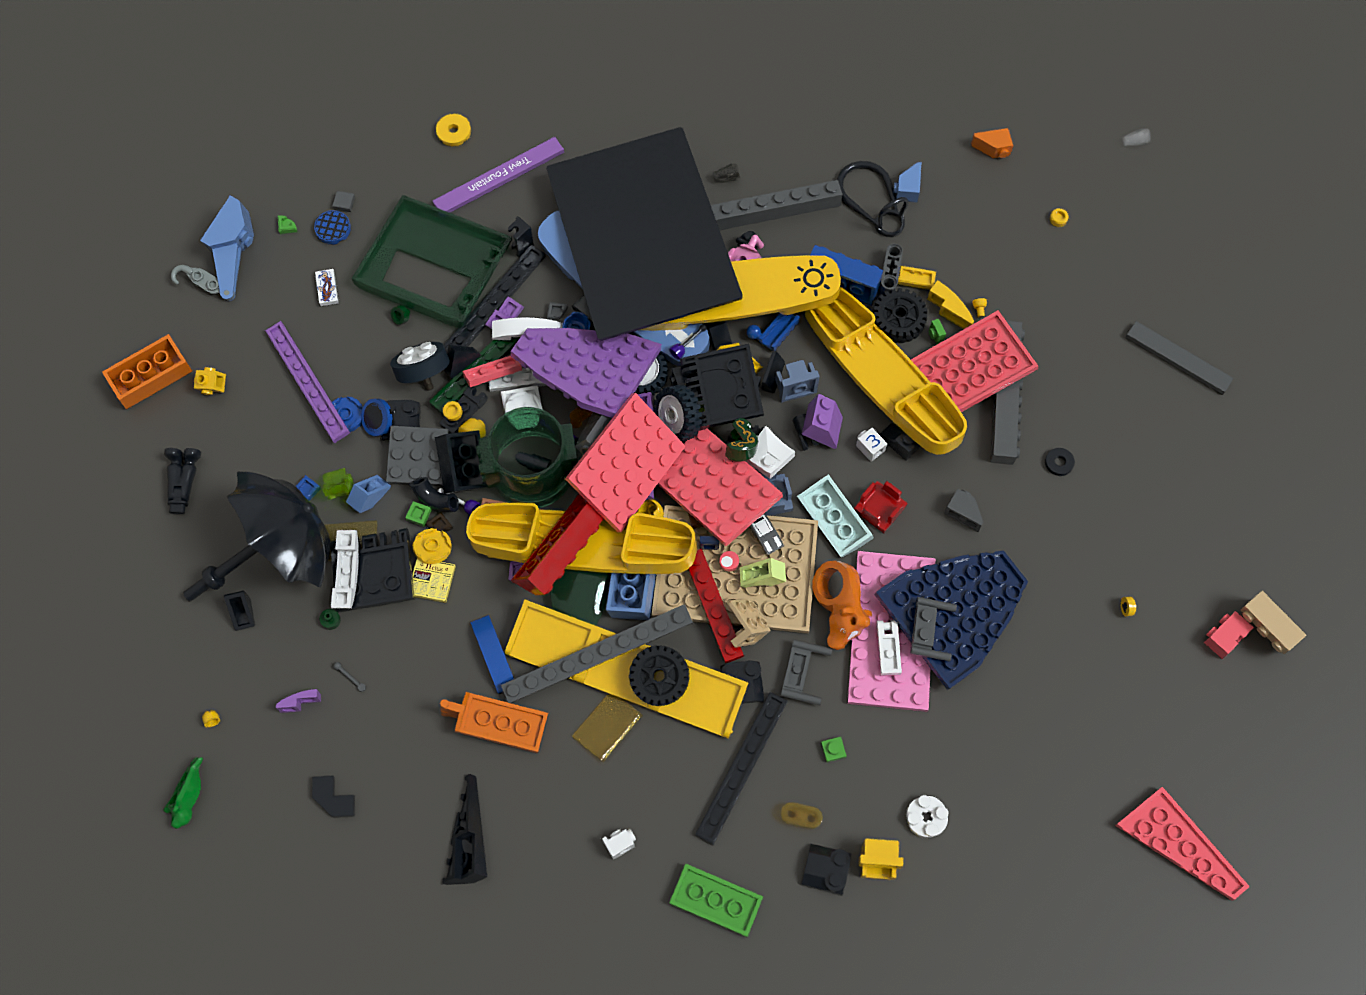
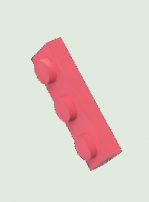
M510 355L463 371V377L468 385L473 387L509 374H514L521 371L522 366L520 362L513 359Z

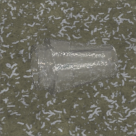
M1142 127L1123 136L1125 147L1147 145L1148 142H1151L1148 128L1144 129Z

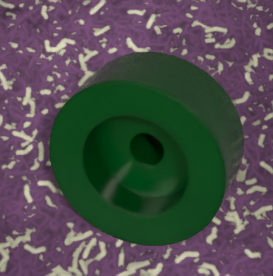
M403 305L392 308L391 318L396 324L401 325L408 322L409 309Z
M334 609L324 610L319 617L321 625L327 630L337 628L341 622L340 615Z

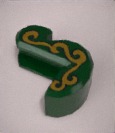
M737 418L732 423L735 429L730 433L735 442L727 444L725 456L729 460L741 462L753 458L756 454L758 436L751 431L752 425L748 420Z

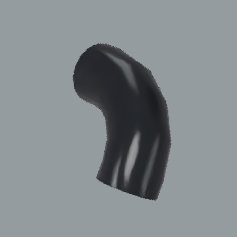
M428 477L418 478L410 484L418 500L432 510L444 513H453L458 510V497L454 493L443 494L433 488Z

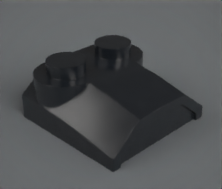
M413 400L386 401L390 406L389 411L393 418L391 426L420 427V402ZM390 429L386 434L382 435V441L390 440Z
M742 661L720 666L721 673L748 682L741 704L764 703L760 662Z
M811 844L801 885L842 896L852 854L842 849L836 850Z

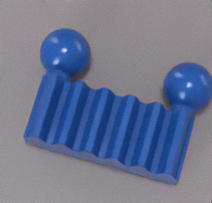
M780 313L764 333H761L759 326L750 325L746 331L747 336L750 339H758L761 344L772 351H776L786 336H789L790 331H793L795 325H798L800 316H794L793 314L783 315Z

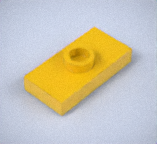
M900 266L897 284L930 290L935 283L936 271Z

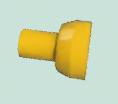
M979 298L973 300L972 304L977 309V317H985L984 308L987 305V299Z

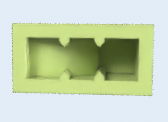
M773 558L739 567L740 585L745 588L759 585L774 586L786 582L785 563Z

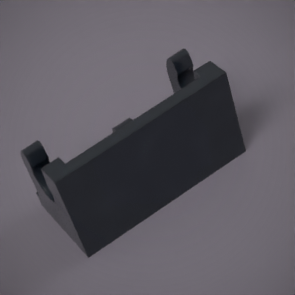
M518 216L508 227V232L516 228V233L513 236L515 241L511 247L512 249L517 248L516 255L520 258L530 245L534 246L531 227Z

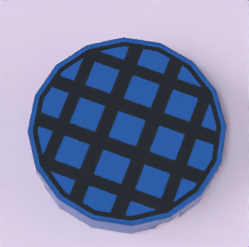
M330 210L317 218L314 229L317 237L322 242L337 244L348 237L351 225L344 213Z

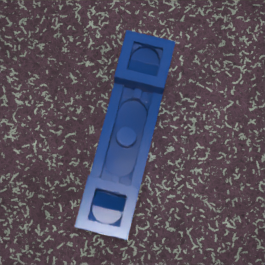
M488 615L470 623L496 690L500 694L503 692L501 685L514 678Z

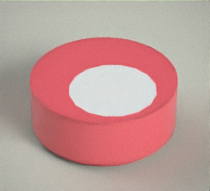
M733 551L724 552L720 556L719 563L721 568L728 572L736 570L739 565L738 555Z

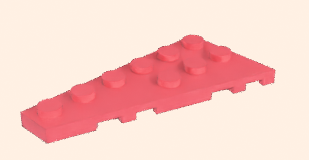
M1163 787L1158 789L1115 825L1232 901L1250 887Z

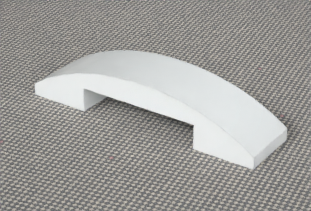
M541 318L492 321V340H511V337H521L527 328H562L563 323Z
M337 530L335 548L338 551L335 588H332L331 608L351 609L358 576V534L356 530Z

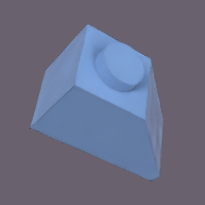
M917 162L899 175L898 183H894V193H897L896 199L906 197L908 202L918 201L921 162Z
M375 475L354 484L346 503L355 511L362 513L371 509L391 488V485L380 476Z

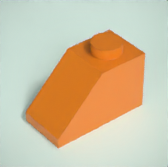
M1008 128L974 133L971 142L972 147L992 158L1010 156L1013 148Z

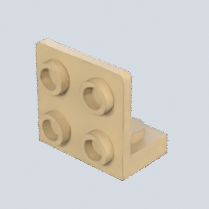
M732 600L728 603L744 627L731 640L735 648L754 645L771 631L768 627V622L760 615L756 604L752 600Z

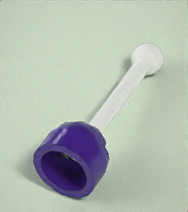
M439 488L437 490L438 492L444 494L443 488ZM458 498L459 503L464 505V510L469 515L480 506V503L475 500L464 502Z

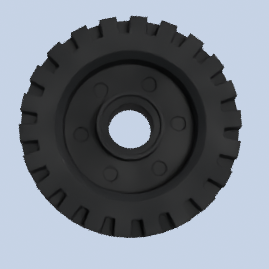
M898 288L897 291L893 289L890 293L887 290L883 295L879 296L872 313L875 315V324L890 339H893L894 343H897L898 340L901 343H905L906 340L910 342L913 338L916 339L922 333L927 321L928 314L925 302H921L922 298L920 296L916 297L915 292L910 294L909 289H906L905 292L902 291V288Z
M651 646L644 649L633 659L629 669L630 686L633 692L643 702L653 706H665L677 701L686 691L690 679L689 668L685 659L679 652L667 646ZM662 670L665 677L662 681L658 682L655 680L654 674L656 671Z

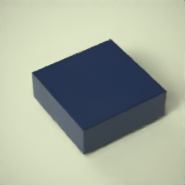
M700 536V549L718 550L719 540L715 536Z

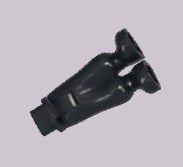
M166 448L164 455L171 461V464L167 467L169 513L185 514V507L189 505L191 487L196 474L195 463L201 458V451L195 448H186L183 453L177 448Z

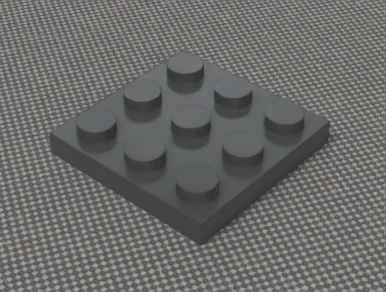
M391 426L386 482L411 484L418 478L428 477L431 485L443 486L435 437L448 434V429Z

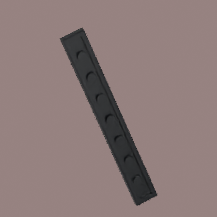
M533 245L529 246L444 344L446 353L448 345L468 347L486 327L485 324L495 309L498 311L506 298L512 297L546 257L545 253Z
M769 692L695 834L698 838L714 845L788 702L787 700Z

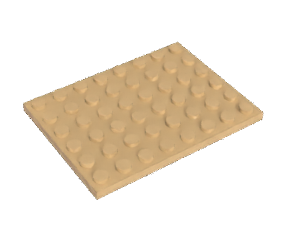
M665 505L664 517L686 522L691 526L688 512L683 507ZM767 515L784 544L782 548L769 555L765 554L750 527L743 531L728 546L723 545L719 541L718 550H702L732 626L743 627L728 603L732 600L750 599L756 604L760 615L768 622L770 630L809 634L818 520ZM705 527L693 529L696 536L697 550L700 549V536H714ZM726 551H733L739 557L737 569L731 572L723 570L719 563L720 556ZM769 558L785 563L786 582L774 586L759 585L746 588L740 585L739 567ZM688 570L681 573L656 574L652 617L659 616L685 604L693 622L709 623Z

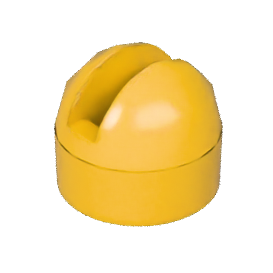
M210 710V712L205 711L202 715L205 727H213L220 722L219 715L214 710Z

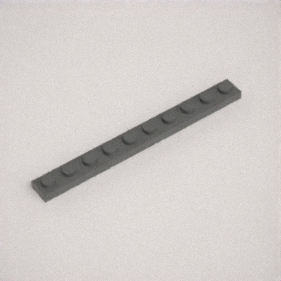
M683 604L504 683L501 687L507 702L513 703L688 626L693 621L686 605Z

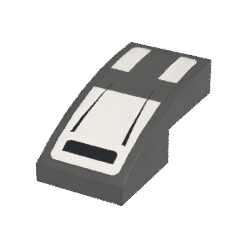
M765 513L749 526L766 555L784 546Z

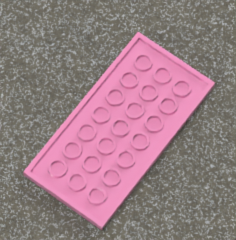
M858 551L856 571L860 578V603L863 609L872 612V617H869L870 625L864 628L859 636L851 640L847 704L928 712L930 667L922 656L910 654L912 643L899 626L898 634L902 673L901 675H881L876 621L890 622L893 618L874 594L905 571L916 570L926 565H934L936 558ZM884 630V634H891V630Z

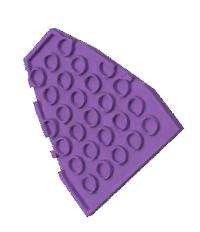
M527 328L512 348L511 357L520 362L521 366L525 369L529 368L532 370L533 376L553 390L559 389L564 393L565 398L576 400L579 407L613 418L629 396L636 391L660 353L662 344L628 333L599 341L595 330Z

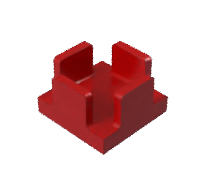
M876 481L862 494L854 510L882 533H885L908 503L901 499L902 492L891 483L886 481L883 485Z

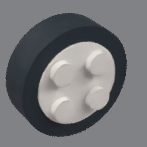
M425 342L405 348L391 360L390 365L398 382L414 383L423 380L426 389L431 390L434 387L430 377L443 371L450 361L442 343Z

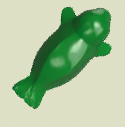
M202 757L192 760L179 780L171 799L164 807L163 811L165 813L171 812V826L175 829L187 825L192 818V808L201 790L199 768L203 761Z

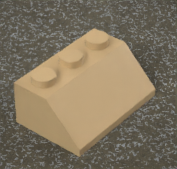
M1263 591L1241 609L1243 617L1248 622H1252L1257 627L1259 634L1267 637L1272 642L1273 648L1278 652L1286 654L1307 636Z

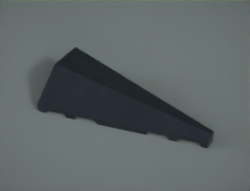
M472 774L466 775L464 779L467 781L465 794H461L460 798L463 804L461 812H457L450 843L453 845L451 859L447 858L446 865L449 866L447 878L442 880L444 885L472 884L487 877L476 776Z

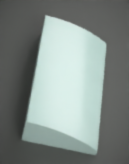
M829 474L797 496L814 520H818L819 528L841 558L874 538Z

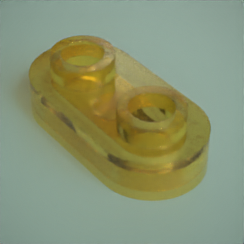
M791 802L785 804L781 811L783 821L790 825L815 829L822 822V813L815 807ZM793 811L795 817L791 818L787 813ZM808 816H814L815 821L810 822L808 820Z

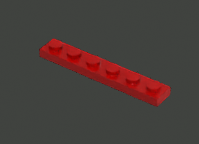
M699 549L696 552L693 565L688 571L726 664L743 658L744 654L741 647L735 648L731 642L736 637L735 631L702 549Z

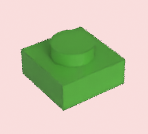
M939 318L933 320L929 328V335L935 340L936 344L943 342L946 336Z
M413 501L405 519L424 527L432 509Z
M841 737L821 742L826 763L846 758L847 755Z

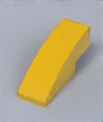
M937 280L930 289L927 300L941 307L939 314L962 329L973 325L974 320L965 304L953 291Z

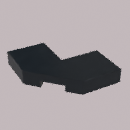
M334 776L313 777V799L333 818L355 817L354 795L334 796Z

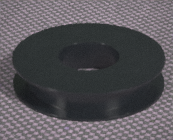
M1064 448L1052 449L1045 459L1046 468L1056 476L1069 474L1075 464L1072 453ZM1062 458L1065 461V465L1058 466L1055 463V459Z

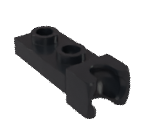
M469 386L457 402L463 411L461 418L456 421H449L444 417L439 424L444 429H448L450 433H458L459 427L485 404L488 399L487 395L481 392L478 396H475L477 393L475 386Z

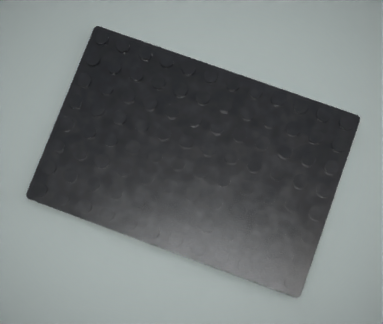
M682 127L546 167L599 341L729 304L743 298Z

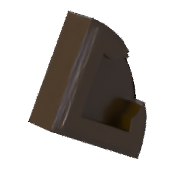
M442 513L426 522V526L429 529L434 528L441 532L453 529Z

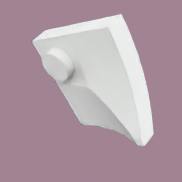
M765 426L758 435L756 454L753 458L746 460V462L771 479L795 457V451L785 445Z

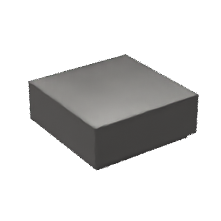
M337 191L332 205L333 209L351 212L355 195L353 193Z

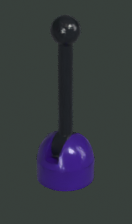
M700 325L699 330L683 344L676 343L669 348L671 355L677 360L682 358L685 354V346L701 332H705L707 329L706 325Z

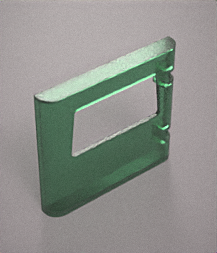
M402 195L351 279L357 287L366 292L403 305L406 308L451 326L461 328L510 245L512 237ZM398 250L471 278L451 307L383 281Z

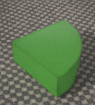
M278 215V231L280 234L298 232L295 223L291 219Z

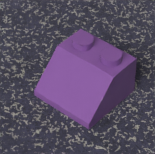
M818 394L808 404L802 435L836 449L843 416L834 400Z

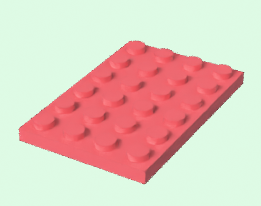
M999 310L911 359L930 382L938 383L943 387L961 412L1038 369V364Z
M632 393L565 480L617 532H622L628 524L629 518L638 511L686 446L636 393Z
M708 428L698 431L694 438L683 443L686 447L657 484L725 546H728L783 497L780 490L746 461L737 462L729 460L725 456L727 445Z

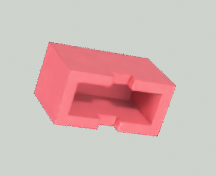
M1236 611L1232 615L1226 614L1219 621L1221 626L1218 629L1214 626L1206 634L1209 638L1204 643L1221 659L1227 656L1254 628Z

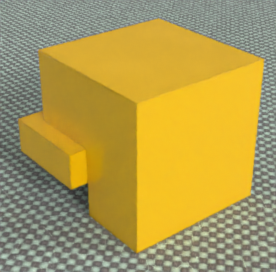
M865 839L862 843V852L859 857L861 878L895 880L896 869L903 867V858L899 857V841Z

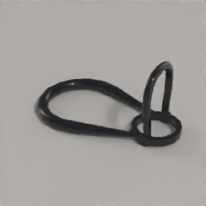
M857 161L844 167L837 177L842 192V200L874 223L876 231L886 237H894L902 233L905 227L904 213L908 206V199L906 197L895 199L889 174L880 165L869 161ZM869 168L876 171L883 178L891 202L880 210L875 219L857 205L844 191L843 180L852 170ZM904 202L900 212H898L897 204ZM887 214L897 216L902 223L901 228L895 232L883 230L882 217Z

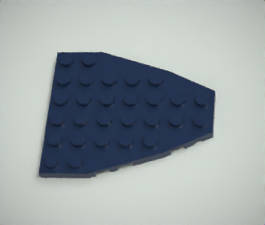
M1003 550L995 551L994 553H980L974 556L962 555L941 561L938 564L926 565L916 570L905 571L878 590L874 595L893 620L898 623L899 628L911 643L917 597L957 605L955 612L937 609L932 650L951 653V660L945 661L922 656L945 688L949 690L981 666L984 658L1011 620L1014 609L1020 601L1021 594L1028 581Z

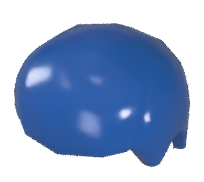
M572 312L564 319L562 328L590 330L591 323L588 316L584 313Z

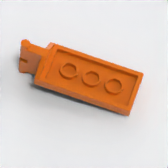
M469 692L465 693L462 704L450 702L446 699L440 702L441 715L457 719L456 733L538 753L548 713Z

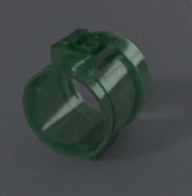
M534 407L516 408L502 415L491 428L489 437L479 438V445L476 446L480 461V475L482 476V481L487 483L488 488L496 487L500 495L510 503H534L538 508L550 505L564 495L570 486L565 478L578 463L571 423L560 425L557 419L550 413ZM523 437H545L553 440L561 447L556 460L548 468L535 474H515L498 464V457L510 443Z

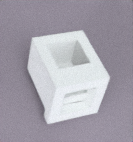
M619 829L610 835L611 838L609 840L606 836L602 838L613 860L635 847L633 841L636 838L631 829H625L624 831Z

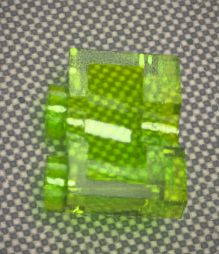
M345 468L323 474L324 484L322 490L325 496L328 497V500L350 494L354 482L351 473L347 474Z

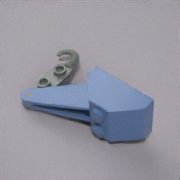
M231 195L229 196L200 240L213 252L217 278L203 269L178 265L171 272V279L175 284H179L176 280V274L183 271L194 284L211 294L220 293L221 297L226 301H232L235 298L241 251H245L246 247L252 244L254 237L249 212L239 200Z

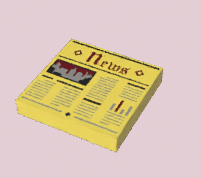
M417 559L412 574L414 596L446 603L456 568L455 564L444 562L425 564Z

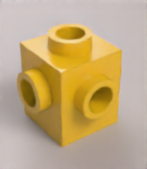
M204 367V370H196L194 389L200 390L201 394L213 395V392L224 393L226 374L209 367Z

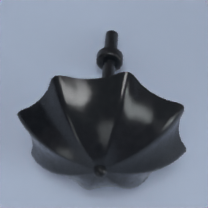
M238 471L237 487L227 498L240 518L248 546L219 567H206L202 571L203 578L184 591L185 598L188 601H193L210 587L214 590L220 589L225 584V576L257 552L267 558L287 582L292 583L301 580L321 587L326 563L330 556L331 542L329 533L319 517L317 507L290 482L272 479L258 473Z

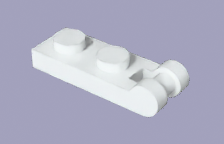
M890 620V622L876 621L881 675H901L898 623L894 620ZM884 630H891V634H884Z

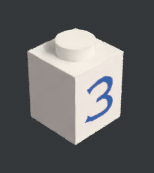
M873 428L868 431L864 430L857 437V448L871 462L886 450L887 443Z

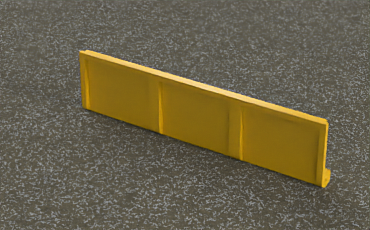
M524 599L506 646L505 655L541 668L609 638L616 633ZM646 644L569 678L727 739L733 733V725L748 686V682L685 659L689 668L690 679L682 697L674 703L665 706L647 704L635 695L629 680V669L633 659L636 658L638 653L651 647ZM658 670L654 674V678L658 682L662 681L665 677L662 670Z

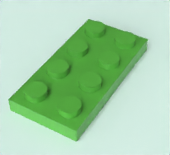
M685 864L669 904L748 937L763 896Z

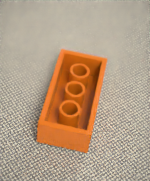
M169 334L102 371L117 398L126 409L193 372Z

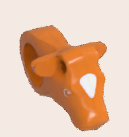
M827 561L822 564L815 572L812 589L819 604L832 612L829 618L830 633L827 637V645L834 650L844 649L850 640L859 636L863 629L870 625L869 617H872V612L861 607L860 578L852 565L841 561ZM839 571L843 578V588L841 593L833 598L829 593L828 583L830 577Z

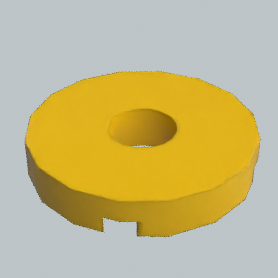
M448 114L438 121L436 133L438 139L447 146H460L466 139L470 138L471 127L469 121L464 116ZM452 128L458 129L457 132L454 133L449 132V130Z

